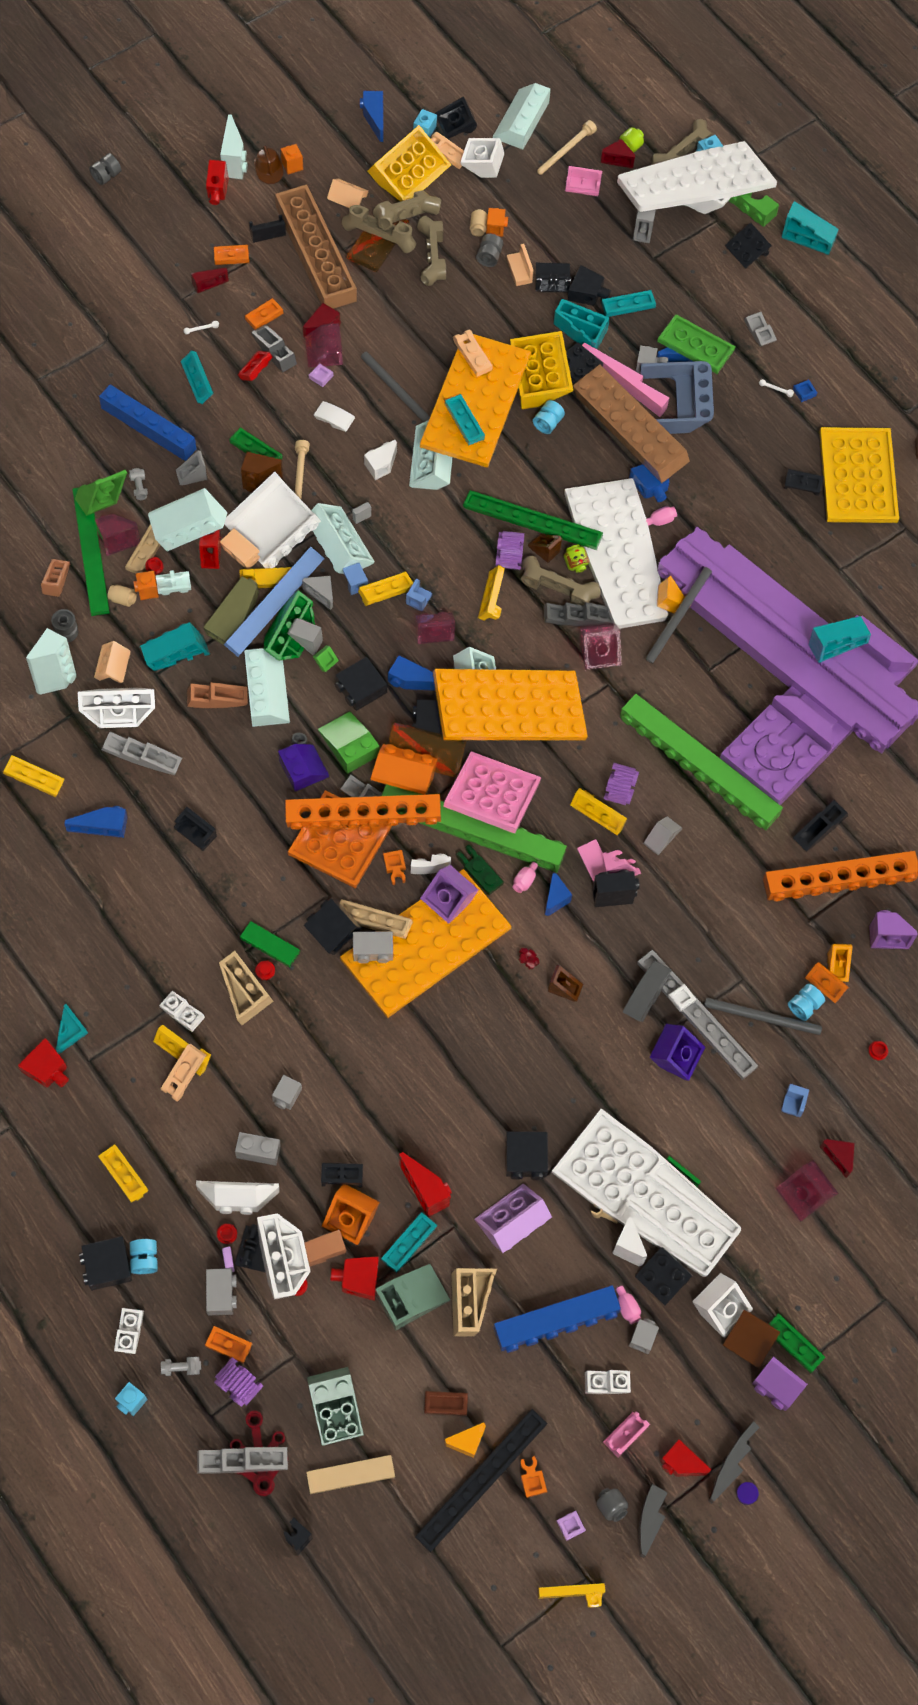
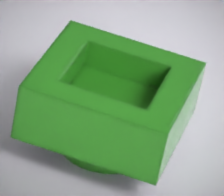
M327 645L313 656L323 672H327L339 661L331 647Z

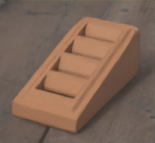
M56 559L51 560L41 583L43 594L57 597L61 595L70 562Z

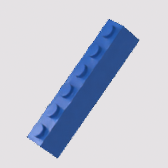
M109 385L99 396L101 409L182 460L186 461L196 450L194 436L114 386Z
M612 1285L494 1323L493 1329L501 1352L506 1350L507 1353L518 1350V1346L523 1344L532 1346L537 1344L539 1339L546 1337L547 1340L558 1337V1333L563 1331L572 1333L577 1331L579 1326L586 1325V1327L597 1324V1320L603 1318L606 1321L618 1317L617 1314L620 1313L621 1307Z

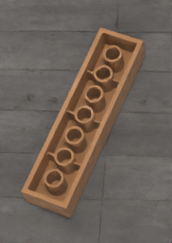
M303 185L275 194L276 209L279 215L282 214L288 235L320 303H324L334 309L357 302V288L308 186Z
M598 365L573 385L576 397L661 483L690 462L687 450L601 365Z

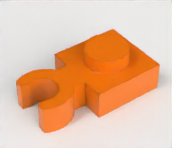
M402 850L383 853L387 874L392 873V885H395L396 877H400L402 883H405L406 876L402 871L406 870Z
M535 1456L531 1458L532 1466H526L524 1459L520 1461L521 1468L526 1471L525 1475H521L526 1498L547 1493L542 1470L537 1472L535 1470L537 1466Z

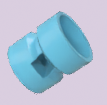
M548 400L541 408V411L533 418V424L540 432L550 434L564 417L565 411L557 402Z
M806 984L799 991V995H795L788 1002V1007L796 1017L807 1021L814 1014L813 1010H817L825 1002V997L815 986Z
M153 1239L131 1241L129 1243L130 1255L133 1258L130 1260V1272L133 1274L157 1272L158 1263L157 1258L154 1257L157 1254V1241Z

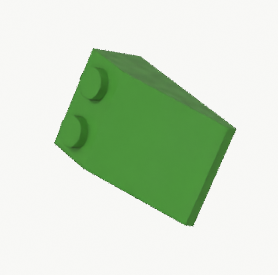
M126 470L103 479H97L91 484L82 485L78 488L75 500L86 516L117 504L127 475Z
M350 711L318 729V732L347 774L378 756L380 751L378 743Z

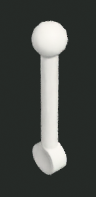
M213 321L212 324L190 329L184 328V333L189 334L190 332L210 327L218 328L219 322Z
M764 379L759 381L760 386H767L786 393L788 397H792L794 391L791 389H782L767 383Z

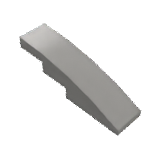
M109 732L101 749L132 763L171 775L176 774L182 760L181 757L148 742L143 744L130 737L125 739L112 732Z
M245 1447L244 1449L197 1451V1474L263 1472L288 1469L287 1447Z

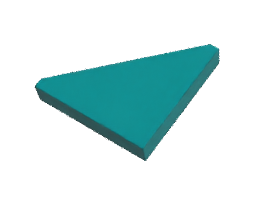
M67 1004L63 1006L62 1020L58 1032V1041L55 1049L58 1054L88 1034L85 1027Z

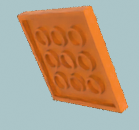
M326 790L321 798H340ZM362 809L358 814L365 816L368 814V811ZM342 810L339 815L345 817L349 814V811ZM323 811L321 812L320 816L327 817L329 816L330 812ZM363 824L359 827H349L348 825H341L339 828L321 826L319 829H312L310 826L303 827L290 847L288 855L356 889L392 826L379 824V826L370 827L368 824Z

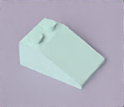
M228 114L220 154L221 161H226L229 178L243 179L244 172H247V162H245L247 152L244 151L243 142L232 115Z

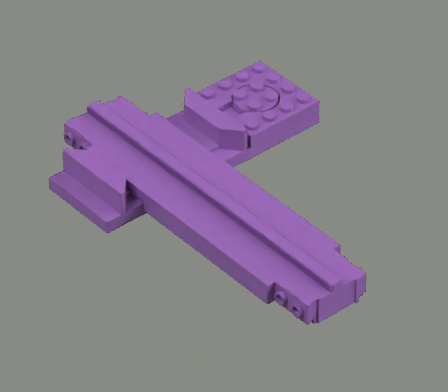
M696 527L692 534L681 539L676 544V547L660 560L657 570L658 574L662 579L671 576L684 596L687 595L704 567L712 570L711 575L692 602L690 608L789 687L782 696L776 695L772 705H769L720 756L722 761L779 805L853 731L860 739H864L869 743L872 749L882 754L886 748L888 749L918 719V701L911 699L902 688L897 687L917 666L918 659L865 617L861 616L871 633L869 643L818 663L809 647L811 633L814 627L829 623L730 544L724 549L719 542L712 540L707 532Z

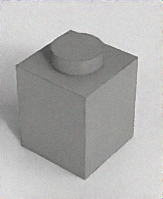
M283 1075L272 1094L274 1104L281 1109L287 1108L291 1110L302 1090L301 1083Z
M639 1319L629 1347L649 1354L659 1329L655 1325L656 1323L649 1319Z

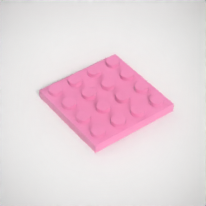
M471 751L444 802V807L516 833L540 784L541 777Z

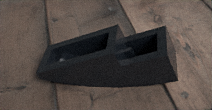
M833 800L822 812H819L802 828L793 839L807 852L848 817V813Z

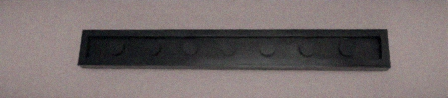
M531 1409L415 1538L431 1553L548 1423Z

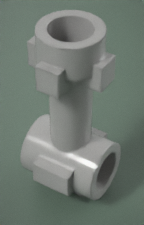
M134 468L129 470L130 481H135L136 486L134 496H136L137 500L146 499L148 491L143 488L142 480H145L144 469Z
M187 1357V1362L171 1363V1359L161 1361V1374H166V1376H171V1372L187 1371V1375L200 1374L201 1361H199V1357Z

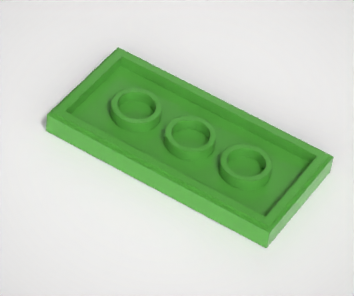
M676 314L657 341L694 362L705 361L709 363L712 372L716 374L719 373L736 347Z

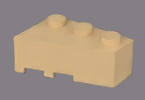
M236 951L219 962L236 1018L241 1025L274 1002Z
M456 1268L451 1274L453 1336H475L479 1332L497 1269Z

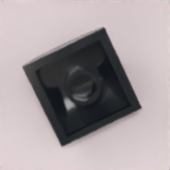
M464 96L435 113L447 139L463 132L467 134L472 133L477 127L475 117Z

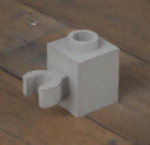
M640 345L636 372L641 374V364L668 363V358L656 357L658 348Z

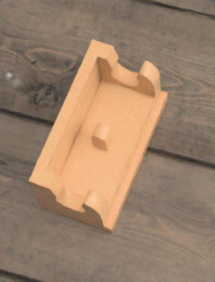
M234 528L220 541L223 549L246 570L251 569L260 559L258 555L260 551Z

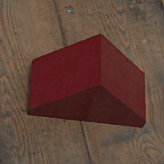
M622 139L602 149L601 163L627 168L634 167L635 154Z
M824 1140L820 1148L847 1178L853 1171L855 1143Z

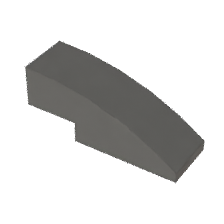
M266 324L251 332L261 349L265 352H270L273 357L271 361L282 373L297 365L294 353L285 346L284 340Z
M654 960L634 990L623 1013L639 1022H643L652 1004H655L672 969Z
M653 1484L650 1486L645 1497L639 1521L638 1545L639 1554L642 1558L647 1555L666 1517L658 1511L667 1492Z

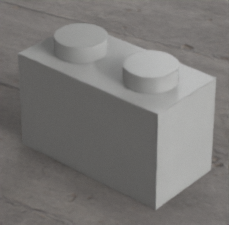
M656 209L643 212L638 211L633 237L634 241L650 243Z
M353 932L354 961H358V963H368L369 961L387 963L393 961V932Z
M239 1132L235 1149L236 1158L276 1166L281 1147L280 1140Z
M232 1268L206 1269V1311L208 1316L233 1315V1308H237V1295L233 1296V1287H237V1275H233Z

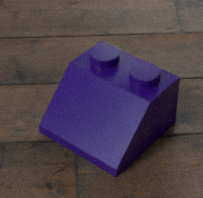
M294 744L278 751L279 762L295 792L329 777L314 745Z
M666 1024L650 1058L660 1068L689 1081L705 1046L684 1026Z

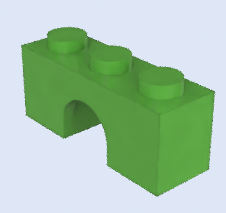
M752 193L730 198V203L737 206L743 213H746L763 227L777 216L779 204L767 195L760 200L751 198Z

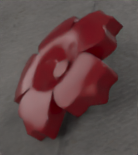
M521 948L519 950L518 960L520 963H524L529 970L539 965V959L536 957L537 954L532 949Z

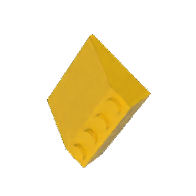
M418 125L367 172L379 186L401 202L413 198L414 192L428 187L451 164L420 125Z
M562 331L510 339V345L531 351L529 362L518 388L521 409L539 407L548 400L553 401L573 392Z

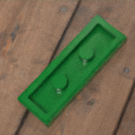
M241 427L229 439L232 445L245 453L251 452L277 459L283 458L281 453Z
M250 921L240 936L241 940L289 968L300 954L298 948Z
M779 1313L769 1323L770 1326L780 1331L776 1341L808 1372L812 1373L825 1359V1356Z

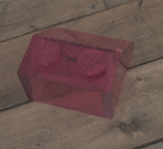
M339 323L321 325L305 336L308 367H317L319 363L323 366L343 365Z
M115 514L104 515L95 520L99 539L106 556L138 546L140 537L136 522Z
M440 612L438 614L415 616L418 644L454 641L455 619L452 613Z
M616 624L580 628V643L585 670L622 666L620 629Z
M814 1161L803 1165L776 1188L800 1222L839 1194Z

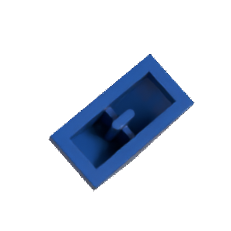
M556 873L552 874L545 911L546 916L569 904L572 899L571 892Z

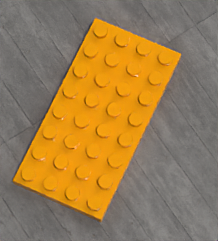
M473 334L475 340L493 365V369L477 377L460 350L457 349L421 439L420 448L488 468L529 362L531 351ZM460 394L485 434L484 440L469 446L445 406V400Z
M435 669L433 671L443 740H586L588 737L576 671Z
M464 869L459 873L479 891L470 904L451 923L448 924L424 901L419 900L399 914V916L412 919L413 923L406 939L393 935V961L387 963H379L377 961L358 963V961H354L353 948L340 956L343 964L387 1018L511 929L512 926Z

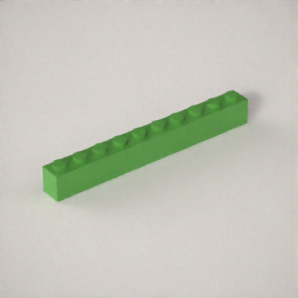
M635 694L622 708L620 717L625 724L631 725L639 735L645 736L655 747L661 748L669 758L675 759L683 769L693 773L697 780L707 784L711 791L720 794L728 804L738 808L742 815L752 819L756 826L767 830L780 816L783 809L781 805L640 696Z
M386 784L381 796L424 794ZM440 801L441 822L433 825L418 822L525 862H535L539 867L558 873L566 853L567 846L558 840L546 839L541 834H532L521 827H518L516 833L509 832L444 807L443 801ZM419 807L416 812L423 814L426 812V809ZM405 808L397 810V813L401 815L407 812Z

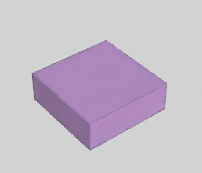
M319 363L309 374V379L324 387L334 375L333 371Z
M225 1247L222 1249L225 1269L232 1268V1272H235L231 1247Z
M576 1511L556 1521L566 1541L586 1531Z

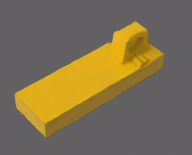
M500 565L489 571L478 618L483 621L488 618L497 620L501 614L502 609L496 605L505 568Z
M292 567L241 569L239 571L240 578L242 576L246 579L251 578L257 583L258 588H274Z
M407 572L359 587L358 592L362 597L364 605L368 606L408 592L413 585V581Z
M11 755L3 772L7 776L54 797H57L64 782V778Z
M580 788L576 791L570 806L617 836L622 831L627 820L626 817L594 798V795Z
M164 1025L158 1028L153 1041L176 1059L180 1058L188 1045L186 1041ZM200 1049V1051L206 1054V1057L196 1072L199 1076L205 1072L211 1054L204 1049Z
M113 1145L98 1156L131 1203L135 1200L138 1201L143 1197V1194L148 1192L145 1184L116 1145Z
M605 1583L538 1588V1599L585 1596L588 1608L601 1607L602 1594L605 1593Z

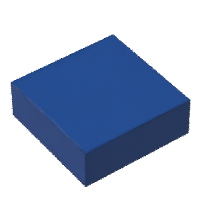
M810 380L796 384L793 387L801 402L817 396V391Z

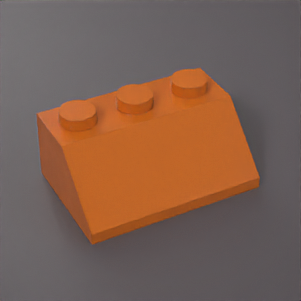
M383 744L378 753L371 780L426 795L434 778L438 759L428 754L415 753L410 749L404 750L391 744Z

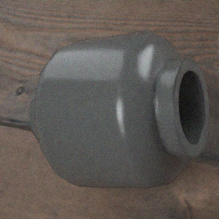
M605 1488L599 1493L596 1506L606 1520L617 1522L627 1515L629 1504L618 1489Z

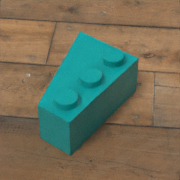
M794 201L786 218L782 238L829 255L839 229Z
M561 299L555 310L554 325L577 343L583 345L585 342L598 349L608 331L609 317Z
M861 616L814 627L809 647L818 663L869 643L871 633Z
M190 622L184 623L172 631H167L158 638L150 639L140 646L146 664L153 671L176 665V661L185 658L188 661L193 660V656L198 654L210 655L204 636Z

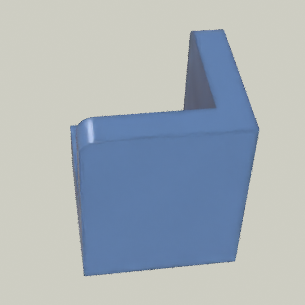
M360 563L343 568L351 595L359 593V587L368 585V579Z
M416 579L406 594V604L423 611L432 593L421 588L420 580Z
M790 1084L787 1088L781 1111L801 1117L804 1112L809 1089Z

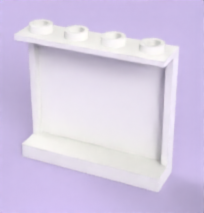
M274 472L226 517L224 524L230 531L233 528L236 529L260 551L258 553L260 556L258 561L265 568L272 569L283 556L291 552L297 543H301L310 531L315 530L321 521Z

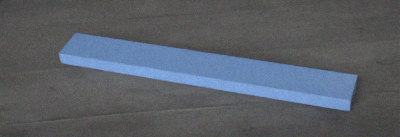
M310 547L226 641L224 646L239 657L302 585V580L308 578L324 558Z

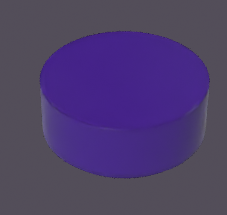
M744 1482L737 1488L736 1496L740 1503L751 1505L758 1499L759 1492L753 1483Z

